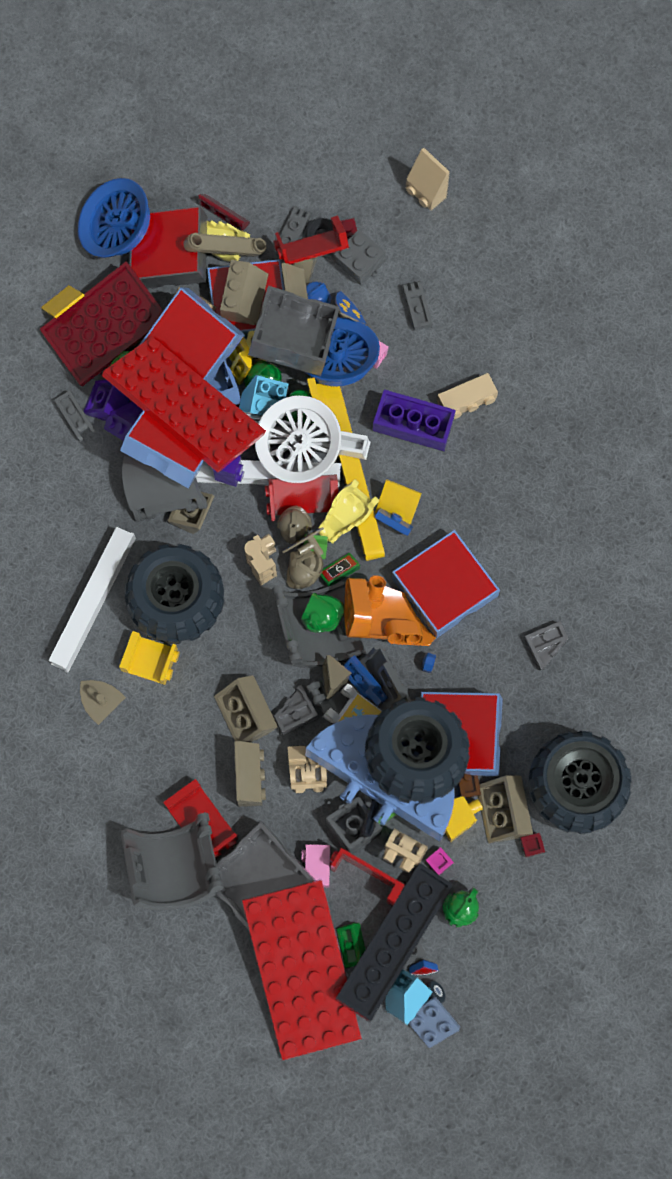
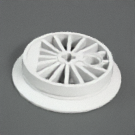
M308 396L284 398L273 404L259 421V425L266 432L263 437L255 442L258 458L270 474L282 481L290 483L312 481L327 472L337 459L341 447L339 422L330 408L315 398ZM294 411H298V429L291 414ZM303 412L307 415V419H306V421H305L304 426H303ZM285 415L288 416L293 431L281 420ZM279 423L290 435L276 430L274 427ZM273 432L287 439L271 440V434ZM323 433H325L328 437H330V438H315V437H317V436H319V435H321V434H323ZM299 437L303 441L301 444L297 441ZM331 442L329 450L313 444ZM270 444H281L278 449L271 451ZM310 447L327 453L324 460H322ZM286 450H290V456L284 459L283 453ZM307 451H308L318 462H320V464L317 465L315 468L313 467V464H312V462H311V460H310V457H309ZM275 455H277V458L279 459L277 462L273 457ZM303 455H304V457H305V459H306V462H307V464H308V466H309V469H310V470L304 471V472H303ZM298 457V472H292V468L294 466L296 458ZM283 463L288 464L286 470L281 467Z

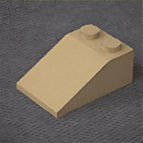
M423 148L407 177L406 190L411 196L415 195L424 208L427 207L432 210L447 197L449 171Z

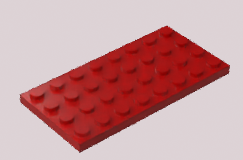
M153 336L103 371L102 376L218 473L263 437L266 432L263 427Z
M319 879L243 899L242 902L282 1060L362 1039L356 1014L335 1000L346 983L347 978L322 880Z

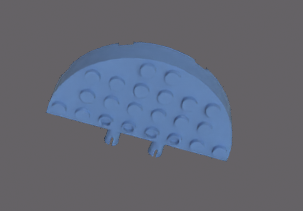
M360 715L336 722L319 733L306 747L305 756L349 783L340 795L343 801L346 798V803L350 804L358 790L382 804V807L374 816V820L377 823L380 820L379 824L385 825L391 813L394 812L440 842L451 818L454 804V788L444 797H437L432 802L420 804L419 801L401 802L398 801V797L392 794L388 796L379 788V783L372 779L367 769V760L365 758L367 734L378 715ZM421 737L414 738L417 742L422 741ZM401 742L403 747L409 746L407 742ZM431 745L426 746L429 751L434 749ZM414 751V754L412 755L418 757L420 753Z

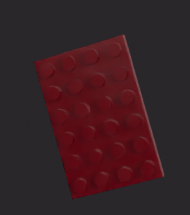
M126 261L86 292L84 297L60 316L54 317L40 328V331L79 385L83 387L110 366L120 353L129 351L142 341L163 313V309Z

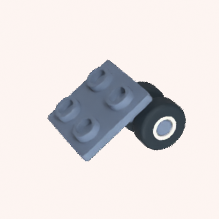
M430 981L425 984L432 991V994L429 996L428 1001L418 1010L415 1018L409 1022L410 1026L429 1048L460 1029L458 1023L442 1005L446 995L442 986L436 981Z

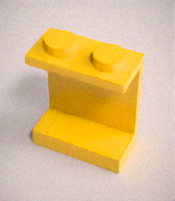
M132 631L119 667L123 672L165 685L167 680H171L173 674L171 667L173 662H177L180 652L177 651L178 648L175 644H172V647L142 638L140 633Z

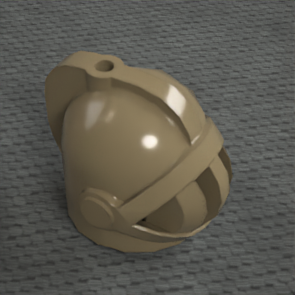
M292 506L279 516L277 528L280 529L282 538L286 542L294 544L305 537V534L310 533L312 530L311 517L303 508Z
M298 551L291 552L287 570L288 586L293 589H302L314 584L323 570L322 557H317L314 551H308L302 556Z

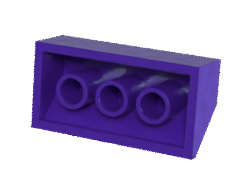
M384 389L373 422V431L445 451L456 410Z
M132 401L112 411L106 420L104 429L124 441L127 433L143 410Z

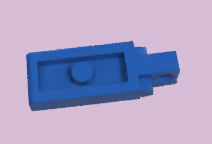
M355 655L350 657L343 665L351 672L350 682L364 698L373 700L377 706L384 703L388 697L381 690L382 688Z

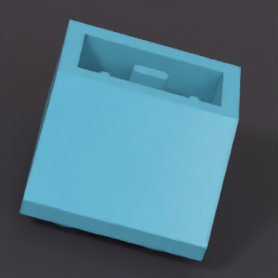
M255 375L242 392L239 408L244 413L263 416L273 404L286 398L288 384Z
M402 969L386 996V1011L408 1025L415 1018L422 1005L428 1001L432 991L417 977Z

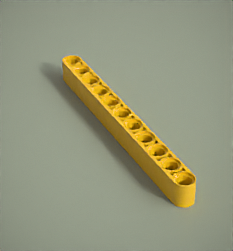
M321 384L327 407L336 416L341 431L352 433L340 386ZM338 455L345 484L348 485L356 479L359 482L357 488L370 498L360 459ZM372 511L368 518L357 526L366 561L385 557L375 514Z

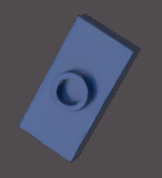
M382 508L375 515L376 519L406 536L409 535L413 528L412 525L403 521L400 515L396 513L390 514Z

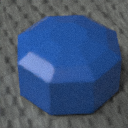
M427 653L422 661V670L424 672H432L436 655Z

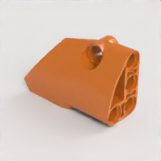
M375 575L369 581L359 578H347L344 599V620L347 637L387 639L391 644L430 646L436 639L415 614L405 593L386 587V581L383 577Z

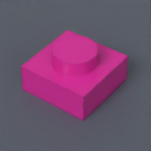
M441 847L425 860L438 875L442 874L454 863Z

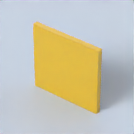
M68 285L41 308L57 318L84 297V294Z
M386 479L375 513L382 508L390 514L396 513L400 515L403 521L411 525L422 493Z

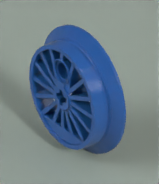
M118 178L102 184L90 195L82 208L78 222L79 239L86 251L102 258L119 256L128 253L141 242L150 222V210L142 187L133 180ZM128 230H134L133 234L131 235Z
M339 317L336 320L321 376L308 372L305 373L311 378H315V381L327 386L353 384L362 379L377 362L380 353L379 340L373 330L367 325L349 318Z

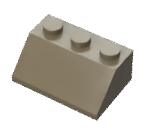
M231 260L220 308L221 317L229 321L257 325L268 273L249 262Z
M253 675L237 678L214 696L235 741L251 743L268 735L278 727Z
M234 741L238 806H262V800H266V789L262 788L261 781H265V769H261V761H264V749H260V745L257 743Z
M504 776L480 784L481 796H479V800L483 807L482 815L488 844L533 834L521 776Z

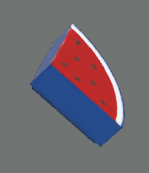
M422 960L409 967V971L412 975H428L438 972V965Z

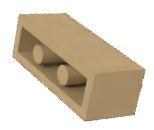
M489 373L438 394L437 402L441 406L455 409L454 419H457L466 411L473 412L482 404L489 405L493 403L497 398L498 391Z

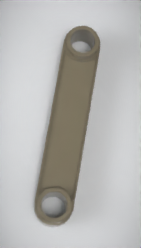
M198 233L190 234L183 242L184 248L189 252L253 257L264 253L267 247L266 242L261 238Z

